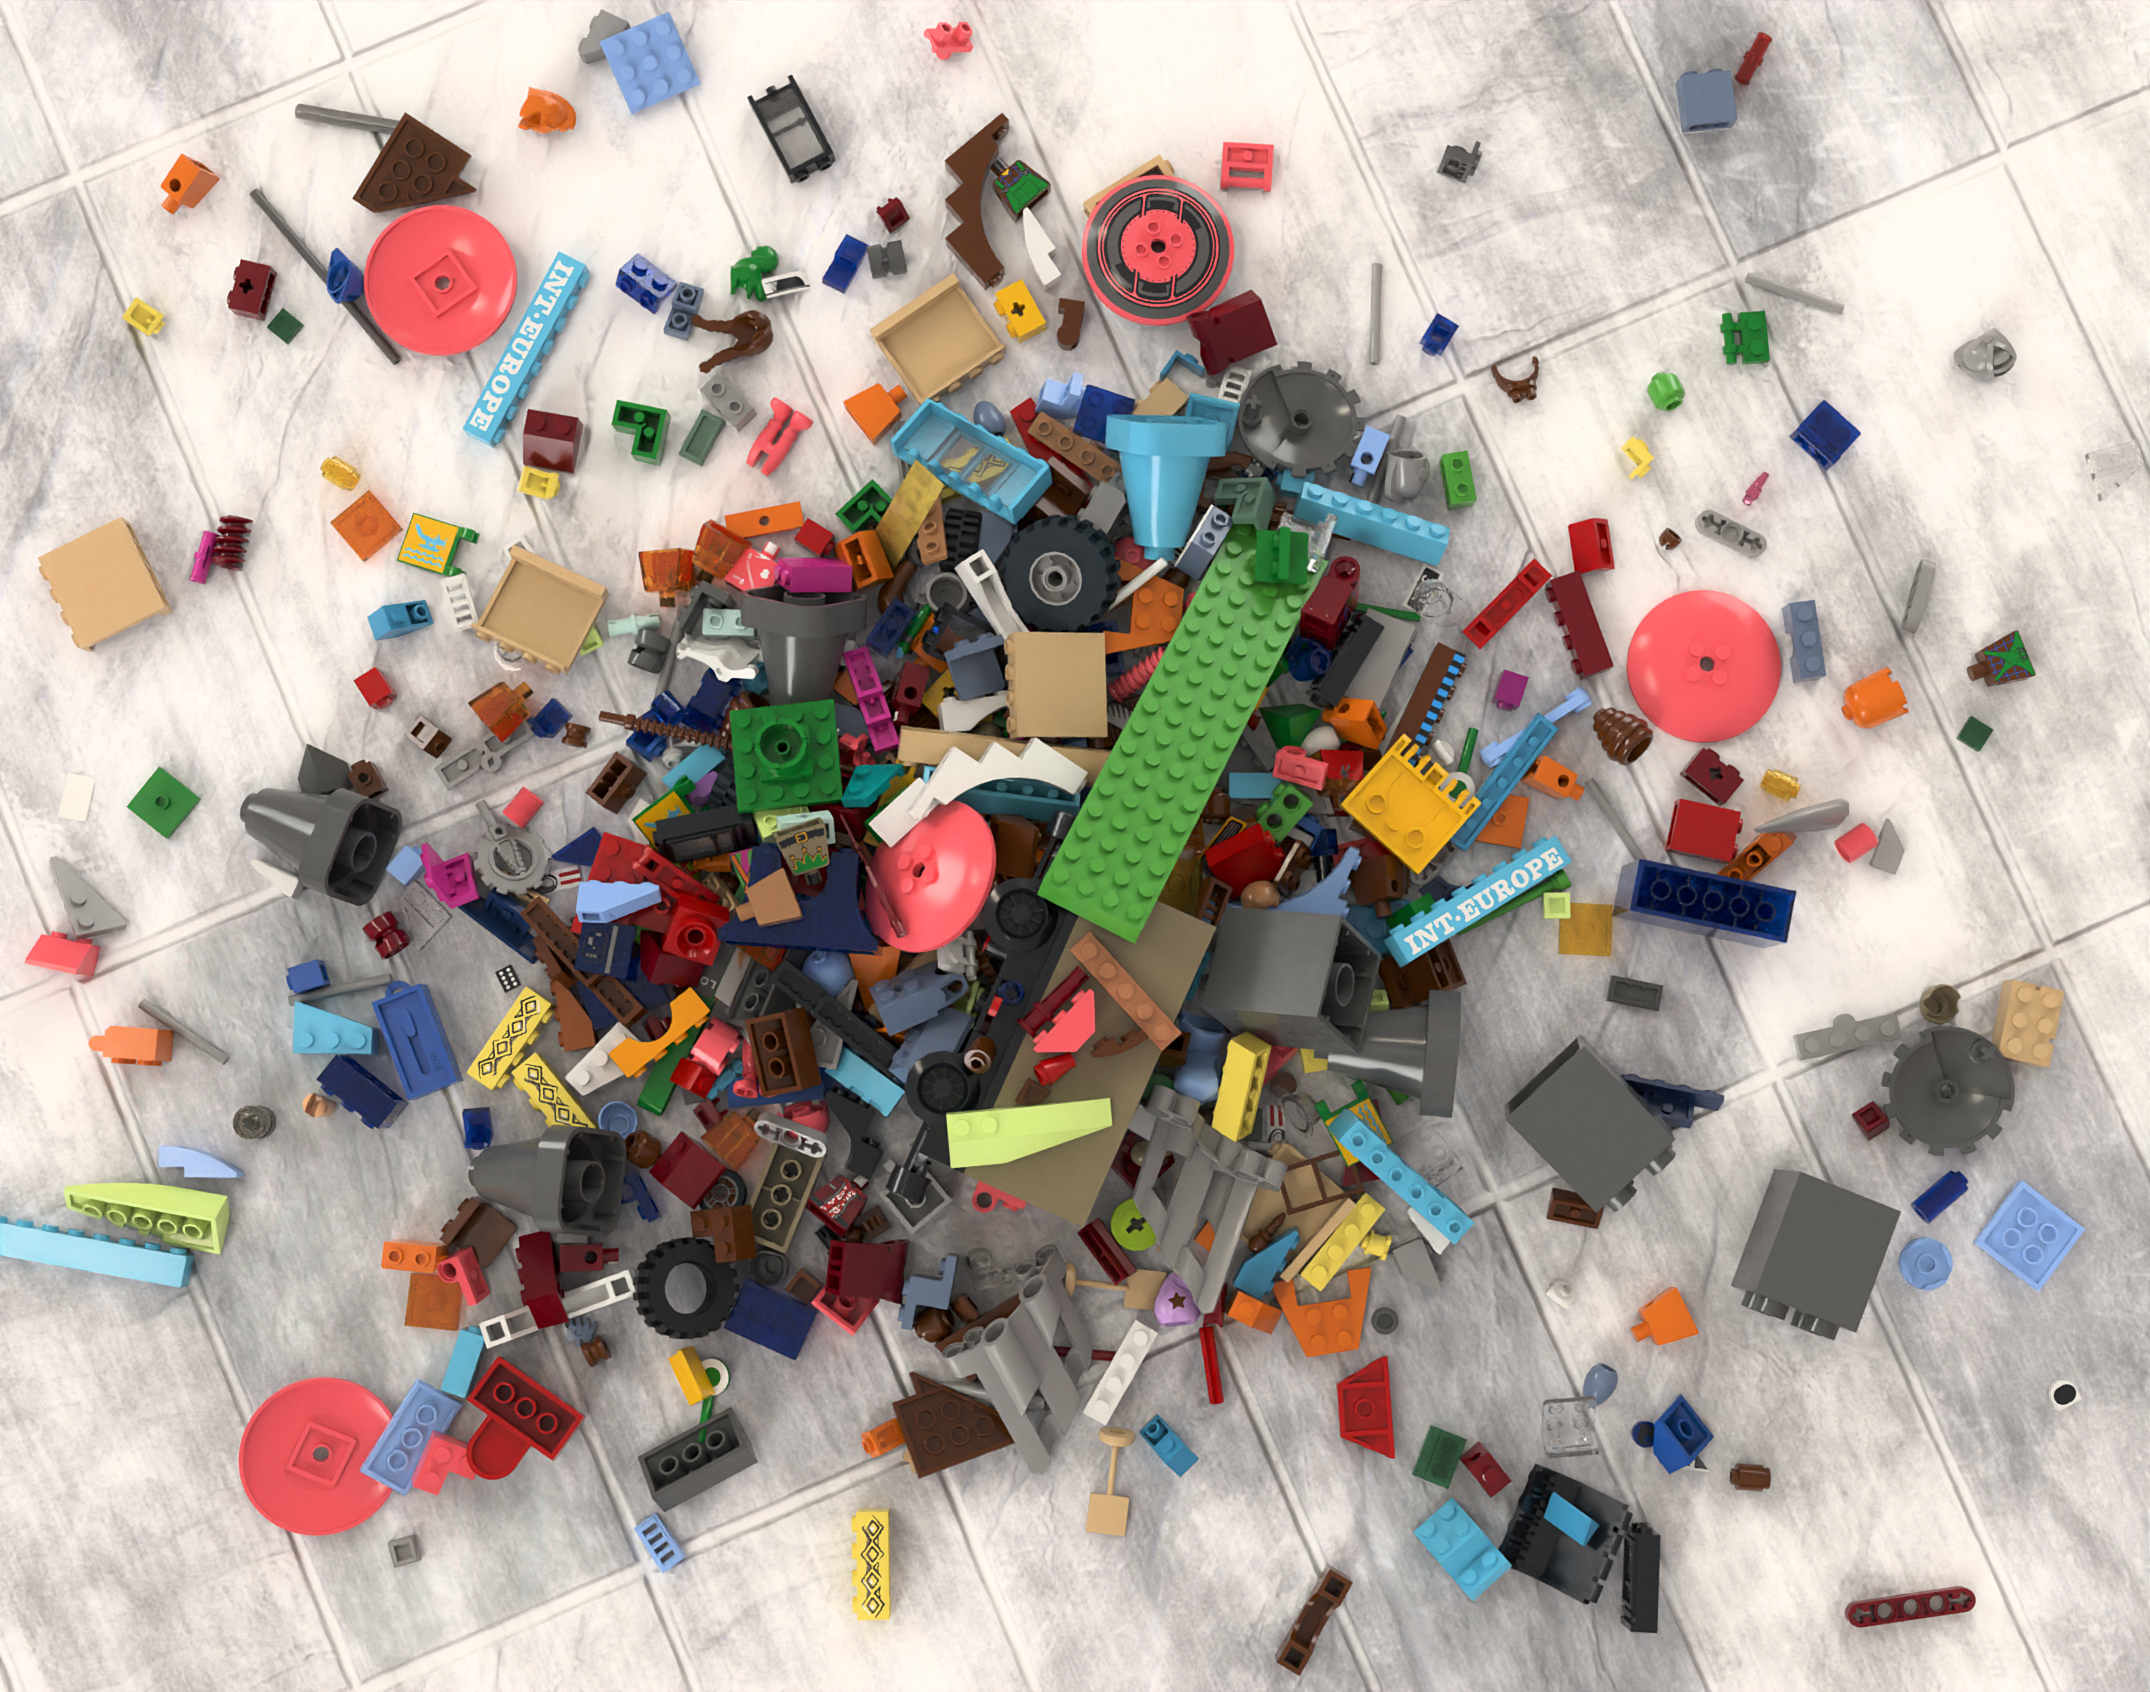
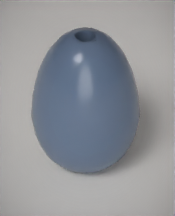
M988 401L979 402L974 409V424L982 425L989 433L996 437H1003L1006 431V422L1002 413Z
M1603 1363L1594 1365L1588 1371L1584 1380V1401L1590 1406H1598L1604 1403L1616 1389L1618 1383L1617 1372Z

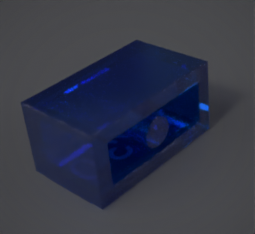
M894 597L866 638V645L888 659L916 618L917 611Z

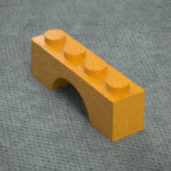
M691 987L669 1004L672 1012L671 1024L668 1031L660 1039L652 1042H639L628 1037L608 1053L627 1078L632 1075L635 1079L648 1069L645 1066L647 1062L652 1058L657 1062L668 1053L666 1047L674 1042L678 1045L689 1036L686 1031L691 1026L695 1025L698 1028L709 1019L706 1015L710 1012L709 1008Z

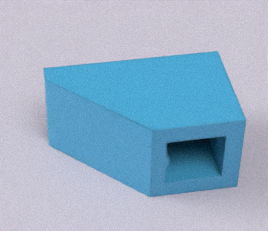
M426 600L385 605L367 617L375 641L397 638L434 624Z
M1158 1414L1139 1431L1164 1463L1179 1477L1199 1460L1188 1445Z

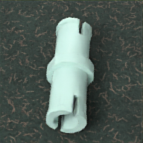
M659 612L641 616L632 614L628 618L608 621L610 637L628 633L637 635L639 629L662 628Z

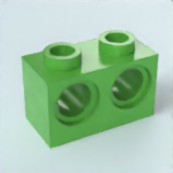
M1468 451L1443 454L1438 462L1448 511L1472 507L1477 501Z
M1286 781L1284 784L1280 782L1272 791L1273 797L1269 802H1263L1255 811L1257 815L1255 817L1256 824L1260 823L1265 831L1270 830L1274 839L1279 843L1313 805L1312 797L1296 784ZM1289 794L1298 797L1297 801L1293 804H1286L1283 800ZM1271 814H1278L1281 817L1280 821L1275 824L1269 823L1267 818Z

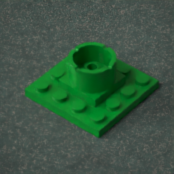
M834 699L730 711L737 809L739 814L842 802L843 787Z

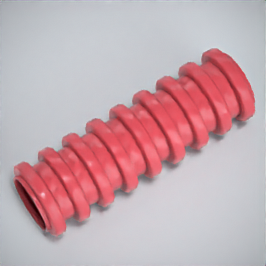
M1159 647L1158 652L1154 651L1152 656L1148 655L1145 658L1146 661L1141 660L1139 665L1133 666V670L1129 669L1127 674H1122L1120 676L1121 679L1116 678L1114 683L1108 684L1109 693L1114 700L1122 703L1124 698L1131 696V693L1135 694L1137 689H1142L1143 684H1148L1166 650L1165 647Z

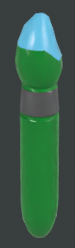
M928 604L922 607L908 629L907 634H905L903 641L899 643L895 655L896 658L903 657L909 651L910 644L914 641V638H916L931 613V608Z

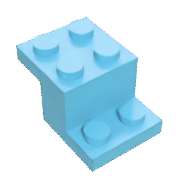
M1453 1498L1449 1499L1413 1532L1472 1601L1512 1567L1509 1561Z

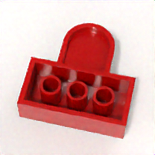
M604 832L587 882L597 880L602 883H614L616 881H623L628 884L653 883L631 866L635 859H639L644 853L642 850L646 845ZM654 860L649 862L648 868L652 869ZM660 888L661 902L607 923L579 922L576 913L570 931L584 936L587 932V937L591 936L602 942H605L606 936L603 933L605 932L608 936L607 943L610 944L613 925L619 926L615 946L625 948L633 924L663 933L676 898ZM589 929H594V930L603 931V932H599V933H602V937H597V936H595L596 932H598V931H592V930L588 931V930H589Z
M497 1356L466 1399L487 1414V1417L468 1443L466 1450L468 1465L479 1477L487 1480H497L511 1474L531 1446L550 1460L556 1461L587 1416L507 1359Z

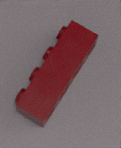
M1580 571L1551 579L1546 584L1545 595L1549 603L1553 602L1556 611L1553 613L1554 620L1558 627H1562L1564 636H1562L1563 645L1566 651L1570 650L1573 658L1571 660V667L1574 674H1579L1580 680L1609 671L1614 665Z

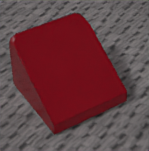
M1874 1101L1852 1114L1853 1119L1868 1141L1890 1127L1889 1119Z

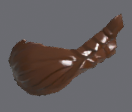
M755 310L746 311L736 316L733 320L708 321L700 315H694L691 318V323L694 327L702 328L709 332L715 331L732 334V336L738 339L734 347L724 349L713 355L708 361L699 364L700 372L705 374L709 373L715 366L723 364V362H730L732 359L739 357H751L761 354L769 348L773 341L771 321L765 314Z

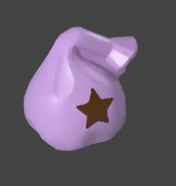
M1174 1272L1165 1278L1154 1303V1315L1162 1327L1194 1324L1200 1315V1309L1193 1301L1190 1290L1185 1282L1178 1275L1176 1276Z

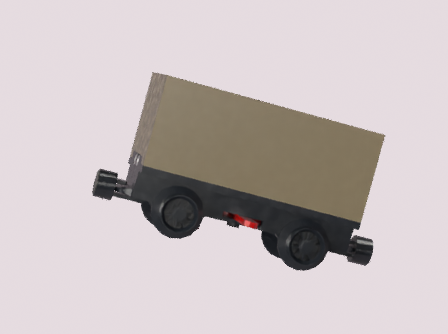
M1059 810L1054 811L1044 833L1051 839L1033 879L1023 877L1008 879L996 886L986 899L983 911L985 924L983 931L986 940L982 952L986 949L985 954L1003 961V964L989 996L981 993L974 1010L981 1013L964 1051L959 1054L949 1051L929 1053L917 1060L908 1072L905 1084L907 1103L914 1114L923 1120V1124L904 1166L895 1164L886 1184L887 1190L918 1204L923 1202L932 1182L930 1178L926 1177L932 1163L926 1160L928 1157L951 1167L946 1113L1027 1106L1014 1101L1027 1078L1040 1084L1033 1067L1038 1065V1061L1067 1052L1036 1053L1033 1050L1036 1046L1033 1040L1043 1029L1049 1032L1055 1025L1052 1021H1047L1036 1032V1036L1032 1038L1017 1023V1020L1019 1018L1023 1019L1034 1008L1033 1004L1035 1002H1042L1079 966L1089 976V979L1053 1013V1019L1062 1009L1066 1013L1074 1005L1071 1000L1081 989L1085 993L1088 989H1091L1094 992L1095 1032L1076 1052H1070L1076 1067L1070 1069L1051 1086L1049 1084L1043 1086L1052 1092L1045 1100L1033 1105L1110 1098L1112 1126L1008 1163L953 1169L1081 1227L1085 1226L1162 1051L1148 1038L1139 1045L1119 1054L1098 1058L1091 1056L1090 1053L1094 1051L1092 1045L1105 1036L1107 1039L1114 1037L1120 1045L1123 1043L1120 1038L1133 1028L1137 1032L1140 1028L1069 950L1086 934L1091 932L1174 1024L1216 927L1157 901L1134 944L1037 895L1047 871L1076 819L1075 816ZM1056 840L1058 841L1042 877L1039 878ZM986 1036L994 1041L997 1049L996 1055L988 1071L981 1074L973 1073L965 1066L964 1057L974 1039ZM925 1130H927L928 1132L924 1138V1141L920 1147V1150L916 1156L912 1168L908 1169L916 1153V1150L920 1144V1141L924 1135ZM925 1162L921 1174L917 1173L916 1171Z

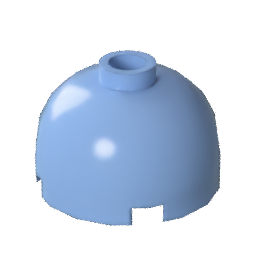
M824 947L815 950L807 957L803 964L802 971L834 997L842 992L849 981L855 979L849 956L836 947Z

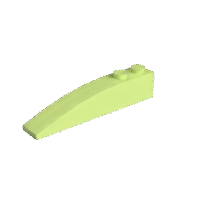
M1110 1098L946 1113L951 1168L1008 1163L1112 1126Z
M95 1183L65 1186L64 1188L66 1207L68 1209L96 1219H100L102 1216L113 1222V1225L121 1228L125 1225L139 1229L138 1234L146 1237L149 1234L162 1237V1242L169 1245L221 1254L230 1216L227 1196L175 1186L144 1183Z

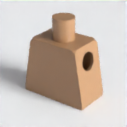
M784 868L777 870L747 888L746 893L749 902L735 907L741 922L756 917L758 925L761 927L804 918Z

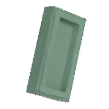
M702 409L678 454L702 467L726 423L725 420Z

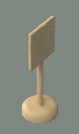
M1065 1262L1067 1271L1061 1281L1069 1298L1073 1296L1075 1285L1125 1291L1123 1307L1154 1311L1155 1299L1166 1278L1167 1272L1137 1269L1136 1273L1126 1279V1284L1115 1286L1114 1283L1076 1279L1074 1264Z
M1110 1426L1100 1428L1099 1430L1100 1440L1112 1446L1107 1494L1090 1492L1086 1532L1125 1536L1129 1497L1113 1495L1119 1447L1130 1446L1135 1441L1136 1434L1129 1429Z

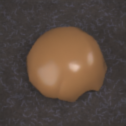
M1258 880L1252 882L1241 893L1242 908L1264 910L1271 905L1277 908L1278 904L1281 903L1279 890L1269 881Z

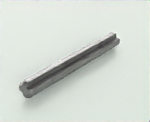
M297 104L295 107V117L297 119L390 135L399 123L398 120L305 104Z

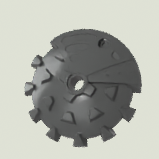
M1298 361L1297 369L1283 371L1281 365L1278 364L1264 370L1247 386L1241 398L1238 411L1240 436L1254 459L1261 462V465L1265 468L1274 470L1277 465L1292 470L1291 476L1293 478L1304 479L1306 471L1321 469L1324 475L1331 474L1337 469L1334 463L1344 454L1349 458L1354 456L1358 446L1353 444L1352 441L1356 431L1364 432L1365 417H1357L1354 404L1360 403L1361 400L1354 389L1347 392L1338 383L1342 378L1340 374L1330 368L1327 374L1311 370L1312 363L1306 361ZM1295 422H1302L1305 426H1298Z
M1953 1026L1925 1029L1919 1032L1921 1041L1909 1049L1904 1044H1901L1894 1051L1893 1055L1899 1060L1892 1073H1883L1881 1085L1882 1087H1889L1890 1103L1883 1105L1884 1112L1888 1119L1897 1118L1898 1122L1905 1129L1899 1136L1910 1145L1917 1139L1930 1145L1928 1153L1936 1156H1944V1148L1960 1147L1962 1155L1970 1154L1977 1151L1974 1142L1980 1140L1985 1135H1988L1993 1140L2002 1131L2003 1128L1996 1123L2002 1111L2007 1110L2011 1112L2014 1104L2015 1087L2012 1072L1998 1048L1976 1032ZM1944 1084H1948L1951 1089L1949 1096L1946 1098L1940 1095V1088Z

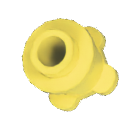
M1371 1229L1369 1234H1366L1361 1240L1360 1248L1364 1249V1255L1369 1253L1378 1256L1379 1260L1385 1261L1392 1236H1382L1374 1233V1230Z

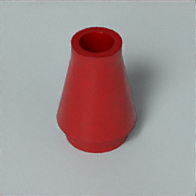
M1070 1052L1038 1061V1065L1034 1066L1033 1070L1042 1086L1047 1084L1051 1086L1070 1069L1076 1067V1063Z

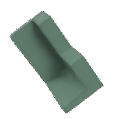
M1267 477L1228 478L1219 480L1214 500L1217 505H1235L1231 517L1234 524H1254L1258 531L1267 530L1276 495Z

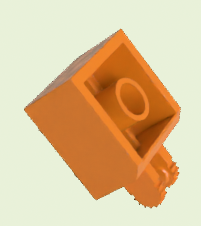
M110 1026L105 1030L104 1036L96 1035L91 1037L88 1046L92 1050L103 1052L102 1057H110L111 1063L136 1064V1059H138L137 1065L162 1066V1061H171L174 1031Z

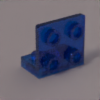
M1088 384L1085 387L1072 432L1105 444L1107 415H1131L1135 399ZM1110 448L1107 449V451H1110V452H1114V453H1117V452H1118L1117 450H1114V449H1110Z
M1823 400L1789 437L1827 471L1841 458V455L1861 435V432L1826 400Z

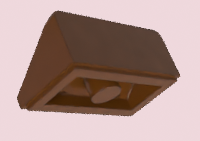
M1552 1188L1547 1219L1598 1229L1604 1207L1596 1213L1577 1192Z

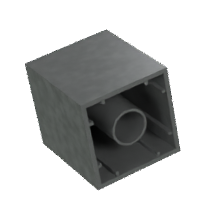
M1226 907L1222 924L1215 926L1216 929L1210 941L1211 950L1214 954L1210 972L1201 977L1198 985V998L1201 1007L1236 1036L1247 1031L1272 1046L1359 1054L1382 955L1341 915Z
M1581 1034L1505 1105L1506 1121L1596 1213L1605 1205L1613 1212L1621 1209L1636 1194L1637 1189L1633 1186V1179L1644 1168L1654 1176L1662 1171L1676 1156L1671 1144L1675 1141V1137L1669 1124Z
M1774 1169L1731 1286L1746 1292L1741 1303L1742 1306L1781 1320H1785L1788 1309L1793 1310L1795 1313L1790 1325L1812 1334L1835 1341L1839 1328L1856 1333L1901 1211L1801 1171Z

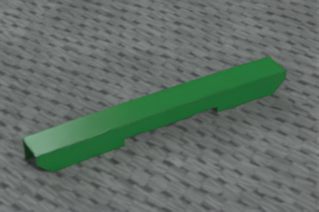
M1358 603L1354 611L1366 613L1368 608L1394 618L1420 622L1421 613Z

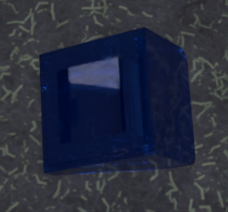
M1336 828L1321 829L1311 856L1338 854Z

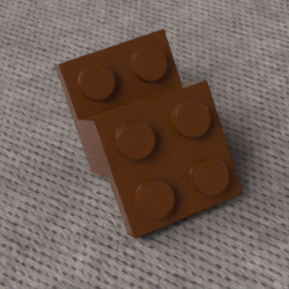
M1052 456L1047 461V464L1050 466L1053 483L1022 519L1020 518L1017 522L1018 528L1022 531L1034 522L1051 515L1059 514L1061 517L1066 515L1077 516L1080 509L1083 508L1092 488L1085 480L1069 470L1064 463Z
M1449 938L1402 967H1399L1392 956L1381 960L1378 969L1379 976L1383 980L1388 993V1000L1394 1009L1405 1008L1428 999L1429 989L1450 991L1467 984Z

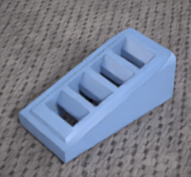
M656 1512L634 1528L662 1573L669 1570L686 1556V1553ZM656 1523L657 1528L646 1535L644 1530ZM661 1532L663 1537L652 1543L650 1539ZM667 1541L669 1546L658 1552L656 1548ZM673 1550L675 1554L665 1561L663 1556Z

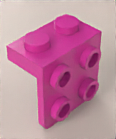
M428 843L422 844L423 853L420 854V858L426 869L424 880L429 889L433 888L441 902L444 901L453 909L480 898L473 859L468 852L444 862Z

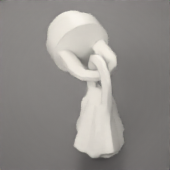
M696 728V729H694V731H697L698 729H700V730H701V733H704V732H705V730H704L703 728ZM671 736L666 740V745L669 749L663 752V762L667 767L675 768L683 761V752L676 748L685 746L699 747L702 743L699 742L695 745L694 741L688 743L684 739L683 742L675 744Z

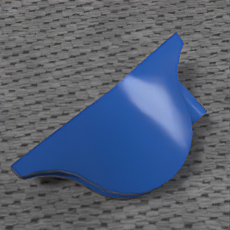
M334 249L331 252L328 268L327 291L337 304H340L342 301H355L365 293L364 275L358 266L340 249Z

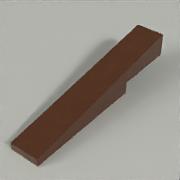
M537 896L520 913L521 917L624 1027L630 1029L648 1012L611 971L610 974L604 973L605 965L602 962L592 963L584 961H600L598 958L585 957V952L593 953L586 945H584L582 959L581 954L584 943L574 932L570 931L571 929L541 897Z

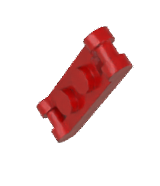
M648 844L642 850L644 852L639 859H635L631 864L636 871L656 885H659L660 888L676 899L679 893L699 898L702 894L705 897V901L715 904L721 899L715 891L706 887ZM651 860L657 862L653 870L647 867Z

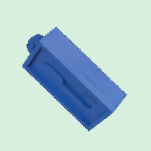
M394 981L388 985L385 991L386 997L371 1004L407 1099L417 1100L464 1081L427 984L420 983L411 987L407 982ZM397 989H403L402 991L394 993V991H396Z

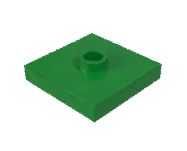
M158 767L127 805V808L162 836L169 839L201 798L162 767Z

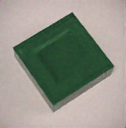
M284 308L267 326L272 333L287 345L304 327L299 320Z
M1970 716L1956 739L1979 752L1993 729Z

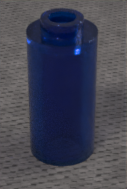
M1949 1170L1911 1203V1207L1923 1221L1929 1224L1968 1191L1966 1184L1969 1182L1960 1171L1954 1172Z

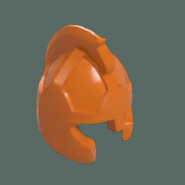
M532 87L528 88L527 99L520 110L519 116L523 118L518 124L519 128L524 130L532 129V131L543 134L558 129L560 132L574 129L576 112L566 99L550 91Z

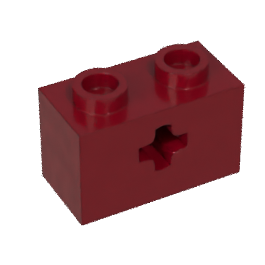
M241 259L239 266L234 270L233 278L235 283L233 290H230L227 296L228 308L235 315L265 321L277 272L269 265Z
M1703 747L1696 752L1679 774L1714 803L1721 806L1728 801L1744 779L1739 776L1741 773L1730 764L1726 766L1719 760L1720 756L1710 748L1706 750ZM1715 770L1717 772L1715 774L1716 779L1711 780L1709 778L1711 776L1710 772Z

